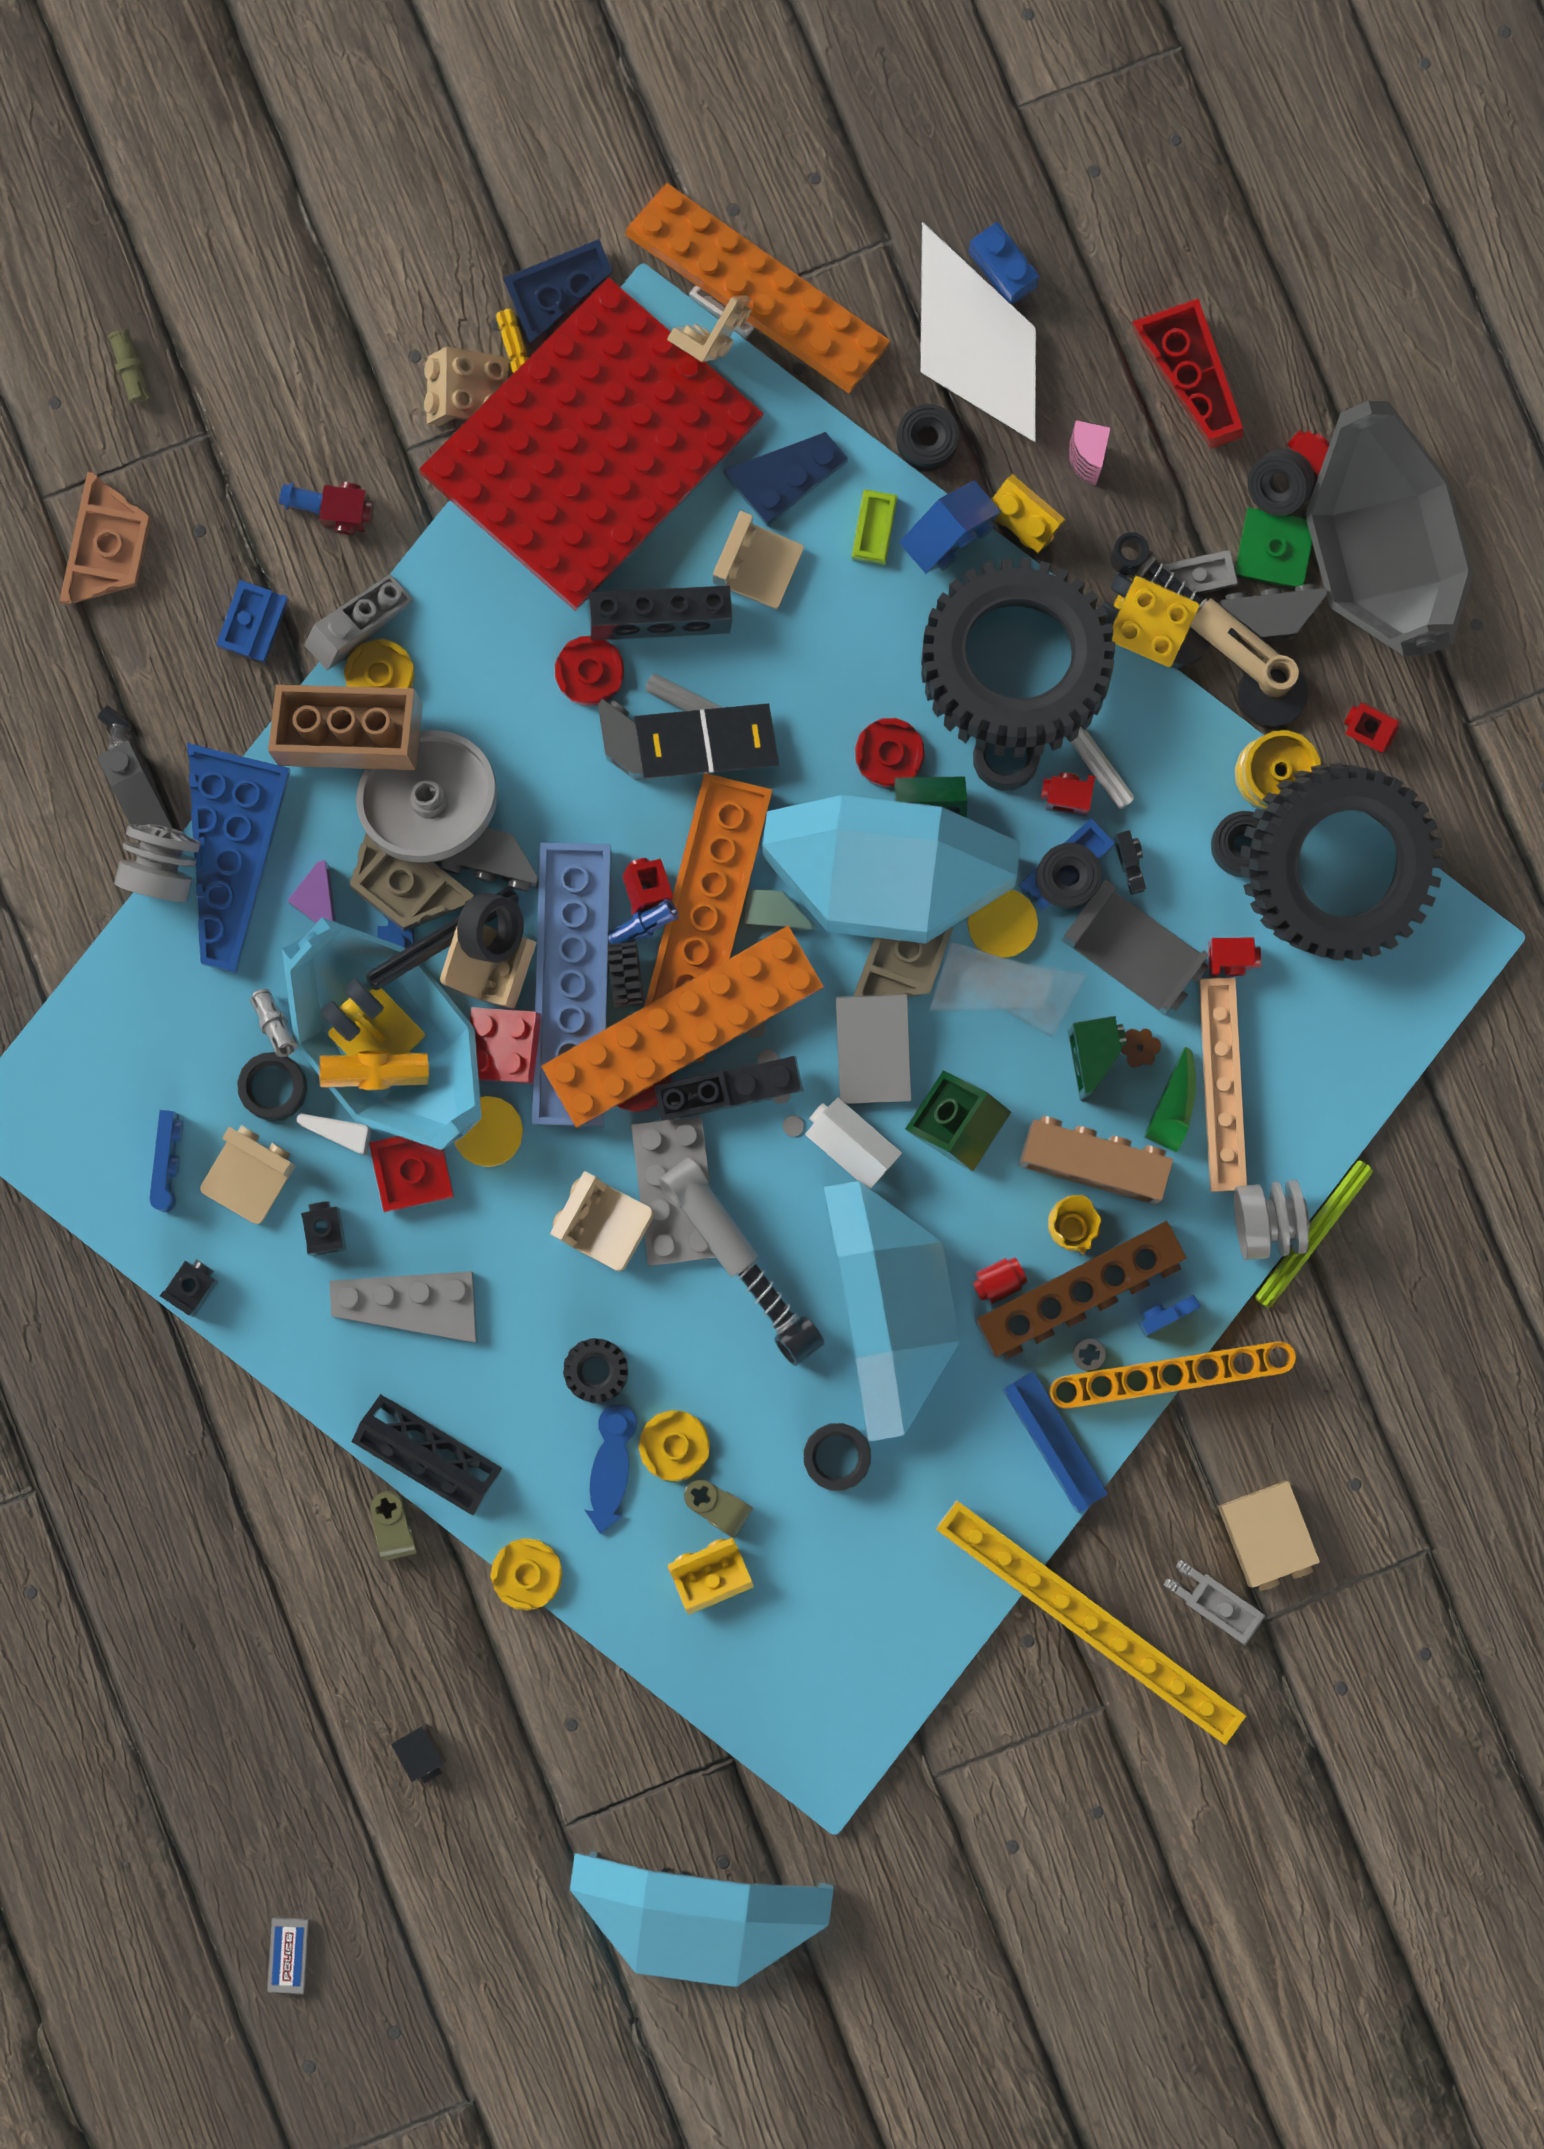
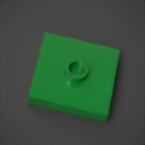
M1248 507L1234 569L1236 578L1290 589L1304 585L1312 545L1307 519L1289 515H1271L1260 509Z

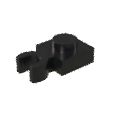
M1130 830L1117 833L1113 840L1122 871L1126 876L1130 895L1144 892L1146 885L1139 867V859L1143 858L1140 841L1138 838L1132 839Z

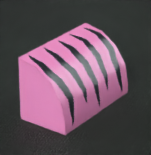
M1076 420L1069 444V460L1074 472L1083 481L1096 486L1103 465L1110 428Z

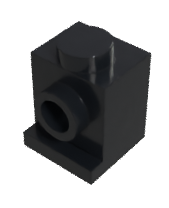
M329 1201L309 1204V1211L301 1213L307 1254L317 1256L347 1250L340 1208L337 1206L330 1207ZM324 1220L328 1224V1229L325 1233L319 1234L316 1231V1224Z
M197 1259L193 1264L184 1261L167 1288L160 1294V1297L188 1316L195 1317L218 1283L217 1280L211 1277L214 1270ZM187 1279L195 1281L196 1286L192 1292H186L184 1289V1282Z

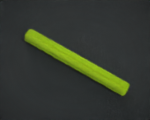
M1359 1160L1353 1165L1310 1222L1307 1253L1295 1254L1292 1247L1289 1255L1282 1259L1255 1295V1299L1266 1308L1273 1306L1371 1176L1373 1170L1365 1162Z

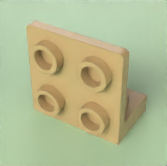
M746 295L732 297L712 332L696 323L694 326L687 324L686 326L674 327L667 340L701 362L717 360L719 356L724 358L734 342V339L730 338L737 326L742 327L751 313L752 309L748 306L752 299Z
M740 510L714 569L713 584L717 586L730 585V591L773 609H778L802 555L804 546L754 525L753 515Z

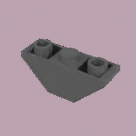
M1315 584L1301 585L1296 587L1294 592L1281 593L1279 588L1261 591L1260 596L1247 597V594L1243 592L1229 594L1226 596V600H1221L1219 605L1265 643H1275L1293 640L1322 603L1327 592L1326 588L1316 589Z
M602 699L598 704L606 759L634 780L644 779L635 722L627 717L630 713L619 703L612 701L611 704H608Z
M486 828L482 835L463 851L446 859L436 861V863L441 864L440 868L449 873L460 874L461 870L474 872L475 879L488 883H494L496 878L509 881L508 887L524 892H529L530 887L539 888V879L513 834Z

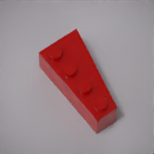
M1199 298L1132 321L1133 333L1208 447L1212 449L1243 438V426Z

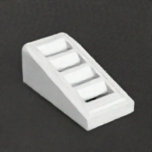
M305 1114L298 1115L297 1122L304 1128L354 1152L367 1156L372 1132L369 1126Z

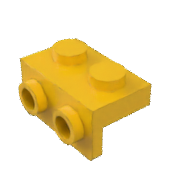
M1013 474L1005 480L992 498V501L1001 510L995 521L1009 528L1019 537L1024 546L1033 549L1037 553L1052 542L1054 534L1066 520Z
M734 1538L715 1540L707 1548L694 1554L685 1553L680 1555L673 1563L667 1565L688 1615L754 1587Z

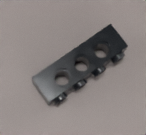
M730 585L589 592L588 611L591 641L730 634L732 607Z

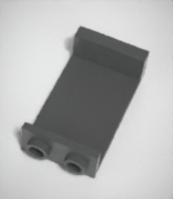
M1105 879L1061 941L1163 1015L1170 1008L1177 1011L1188 996L1183 989L1190 980L1197 983L1209 967L1204 963L1209 953L1203 950L1200 954L1115 892L1117 887Z

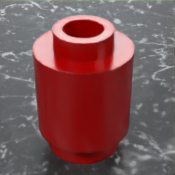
M1013 1257L1009 1260L1003 1258L976 1272L977 1280L972 1282V1285L981 1301L987 1299L992 1305L1021 1290V1285L1027 1283L1028 1280L1017 1258Z

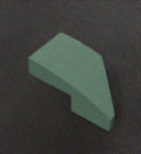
M747 890L745 925L781 928L789 926L791 930L815 931L814 923L805 916L796 901L785 892Z

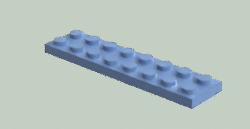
M540 843L535 1012L541 1013V1023L533 1082L532 1125L575 1126L541 1066L606 1029L611 844ZM604 1114L583 1126L604 1127Z

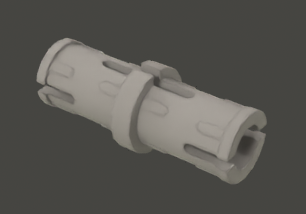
M269 989L257 990L252 994L253 997H250V1003L259 1017L261 1031L269 1037L278 1057L291 1055L295 1052L294 1049H297V1043L288 1029V1019L285 1013L278 1009Z

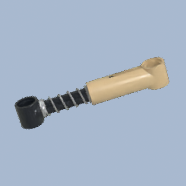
M1128 532L1117 539L1110 556L1112 567L1117 572L1123 575H1131L1132 577L1140 576L1198 602L1199 608L1190 625L1191 628L1259 683L1260 689L1266 695L1278 698L1291 690L1299 674L1297 664L1293 659L1277 653L1212 598L1208 601L1207 599L1202 600L1196 595V590L1191 591L1185 586V581L1180 582L1174 577V572L1169 573L1163 568V563H1157L1156 557L1152 555L1153 552L1149 550L1147 540L1142 535ZM1126 547L1134 549L1138 554V558L1135 560L1126 559L1122 555L1121 549ZM1271 670L1282 671L1286 676V682H1275L1271 678Z

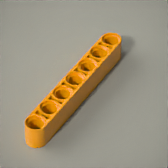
M1277 1341L1068 1375L1057 1378L1051 1383L1049 1398L1055 1406L1068 1409L1277 1375L1288 1372L1294 1366L1296 1354L1289 1344ZM1273 1348L1283 1350L1286 1355V1362L1281 1368L1273 1367L1270 1364L1269 1353ZM1238 1354H1245L1250 1358L1251 1367L1245 1374L1237 1372L1233 1366L1234 1358ZM1204 1359L1212 1361L1216 1367L1214 1377L1209 1380L1202 1378L1198 1372V1365ZM1168 1365L1176 1366L1181 1373V1378L1176 1385L1167 1384L1162 1377L1163 1370ZM1132 1371L1141 1372L1146 1379L1145 1386L1140 1391L1132 1390L1127 1384V1377ZM1098 1376L1106 1378L1110 1383V1391L1104 1397L1095 1395L1092 1390V1382ZM1062 1382L1070 1383L1075 1389V1397L1069 1403L1060 1401L1056 1395V1389Z

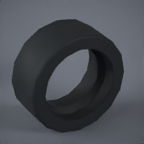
M987 743L984 752L974 747L973 766L978 777L989 787L1000 791L1015 790L1026 785L1034 777L1041 758L1040 755L1033 756L1032 747H1025L1027 750V761L1022 770L1013 775H1001L994 772L987 763L986 750L990 743Z
M489 893L478 894L470 899L462 909L457 924L458 941L461 949L467 956L495 964L504 962L515 954L524 932L523 915L520 907L514 900ZM495 909L498 915V930L493 942L486 948L483 941V927L489 913Z
M275 1052L261 1053L251 1058L241 1069L237 1081L238 1096L243 1106L256 1117L268 1121L284 1120L294 1115L303 1105L307 1094V1080L301 1067L288 1056L278 1057ZM267 1066L283 1068L290 1074L293 1080L291 1097L279 1107L269 1108L263 1106L255 1100L252 1094L251 1084L254 1076L259 1070Z
M830 1423L818 1428L808 1438L803 1450L804 1466L809 1477L818 1486L831 1491H844L856 1486L866 1476L871 1464V1450L866 1438L856 1428L844 1423ZM831 1436L848 1438L855 1444L858 1451V1462L855 1469L843 1478H832L825 1475L816 1463L818 1446L824 1439Z

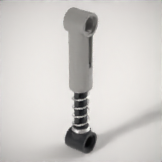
M685 1158L661 1176L658 1181L665 1195L674 1205L680 1207L729 1276H739L738 1281L742 1280L746 1285V1292H751L756 1299L755 1304H759L765 1311L763 1316L767 1315L773 1322L772 1328H775L777 1334L774 1340L783 1356L792 1365L797 1366L825 1344L824 1339L814 1324L806 1317L802 1316L800 1318L796 1313L789 1310L791 1305L784 1303L781 1299L782 1293L775 1291L773 1281H768L764 1275L765 1270L759 1269L756 1265L758 1261L756 1258L759 1255L708 1187V1181L698 1165L690 1158Z

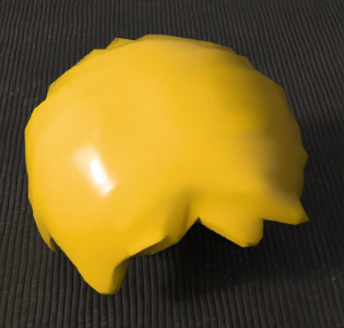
M1070 1195L1055 1203L1048 1216V1231L1051 1238L1057 1245L1070 1252L1084 1255L1087 1249L1092 1247L1091 1241L1096 1239L1100 1233L1101 1217L1095 1210L1092 1201L1085 1195Z

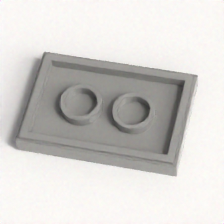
M907 994L836 997L840 1099L845 1104L911 1101Z

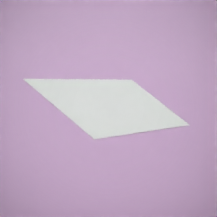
M922 222L921 373L1035 442L1036 328Z

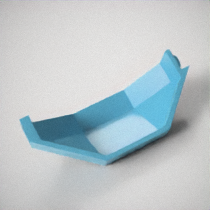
M839 795L767 811L762 850L763 858L827 932L926 944L1015 887L1021 842L943 807Z
M323 917L306 936L282 948L293 1037L297 1043V1048L318 1075L319 1055H347L329 1037L328 1031L332 1026L321 1015V1009L330 1001H334L339 1007L350 997L344 992V988L353 979H358L371 991L373 988L366 979L367 973L406 949ZM421 963L382 987V989L426 1034L425 1038L409 1053L428 1054V1085H393L388 1089L364 1090L359 1089L358 1086L329 1088L356 1122L442 1150L462 1138L482 1118L475 1028L426 966Z
M860 1181L824 1186L826 1208L829 1212L855 1352L867 1440L869 1442L903 1436L960 1343L943 1242Z
M590 1852L589 1855L577 1853L574 1855L570 1891L637 1974L737 1987L829 1925L833 1884L819 1883L818 1887L744 1884L650 1871L597 1858L598 1852Z

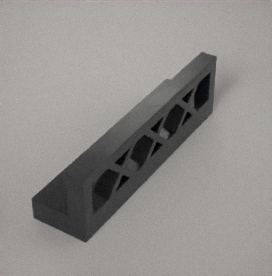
M382 1394L379 1395L361 1420L351 1441L472 1516L480 1507L486 1493L502 1470V1467ZM381 1408L394 1416L396 1423L386 1424L376 1418L375 1415ZM407 1431H419L424 1434L426 1442L412 1440L409 1438ZM438 1449L450 1450L455 1454L456 1460L447 1461L440 1457ZM478 1467L488 1473L489 1476L483 1483L471 1476L468 1468Z

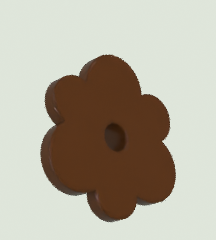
M1136 1029L1127 1030L1125 1032L1126 1045H1123L1121 1054L1127 1056L1126 1061L1128 1065L1138 1068L1143 1063L1145 1065L1153 1064L1155 1061L1154 1055L1161 1050V1042L1157 1038L1152 1037V1032L1149 1029H1142L1140 1032ZM1138 1045L1142 1046V1051L1137 1050Z

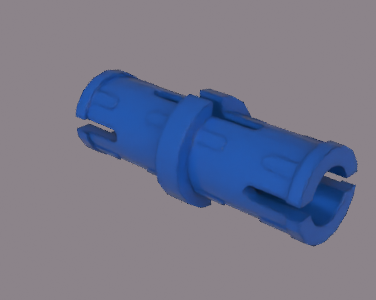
M665 899L657 906L645 912L639 911L633 914L631 920L608 932L610 943L617 944L634 942L641 938L648 939L654 935V931L679 918L677 908L670 899Z

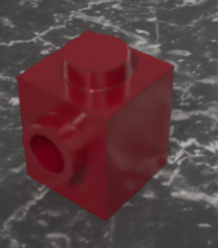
M343 482L340 484V487L324 485L319 520L323 527L333 528L335 533L351 536L355 535V531L365 532L366 522L372 521L374 503L369 501L366 490L361 489V486L358 484Z

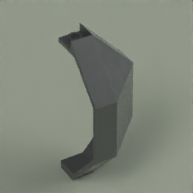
M1368 400L1340 413L1305 515L1324 588H1326L1329 607L1401 655L1425 656L1453 645L1473 577V570L1448 478L1389 402Z

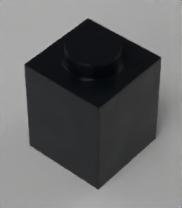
M426 1724L391 1744L411 1782L420 1778L424 1784L442 1774L439 1767L447 1761Z

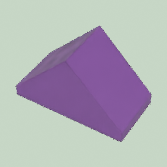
M326 860L318 861L287 900L295 909L315 924L321 917L336 922L330 867Z

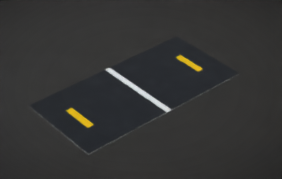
M769 703L634 716L644 779L779 766Z

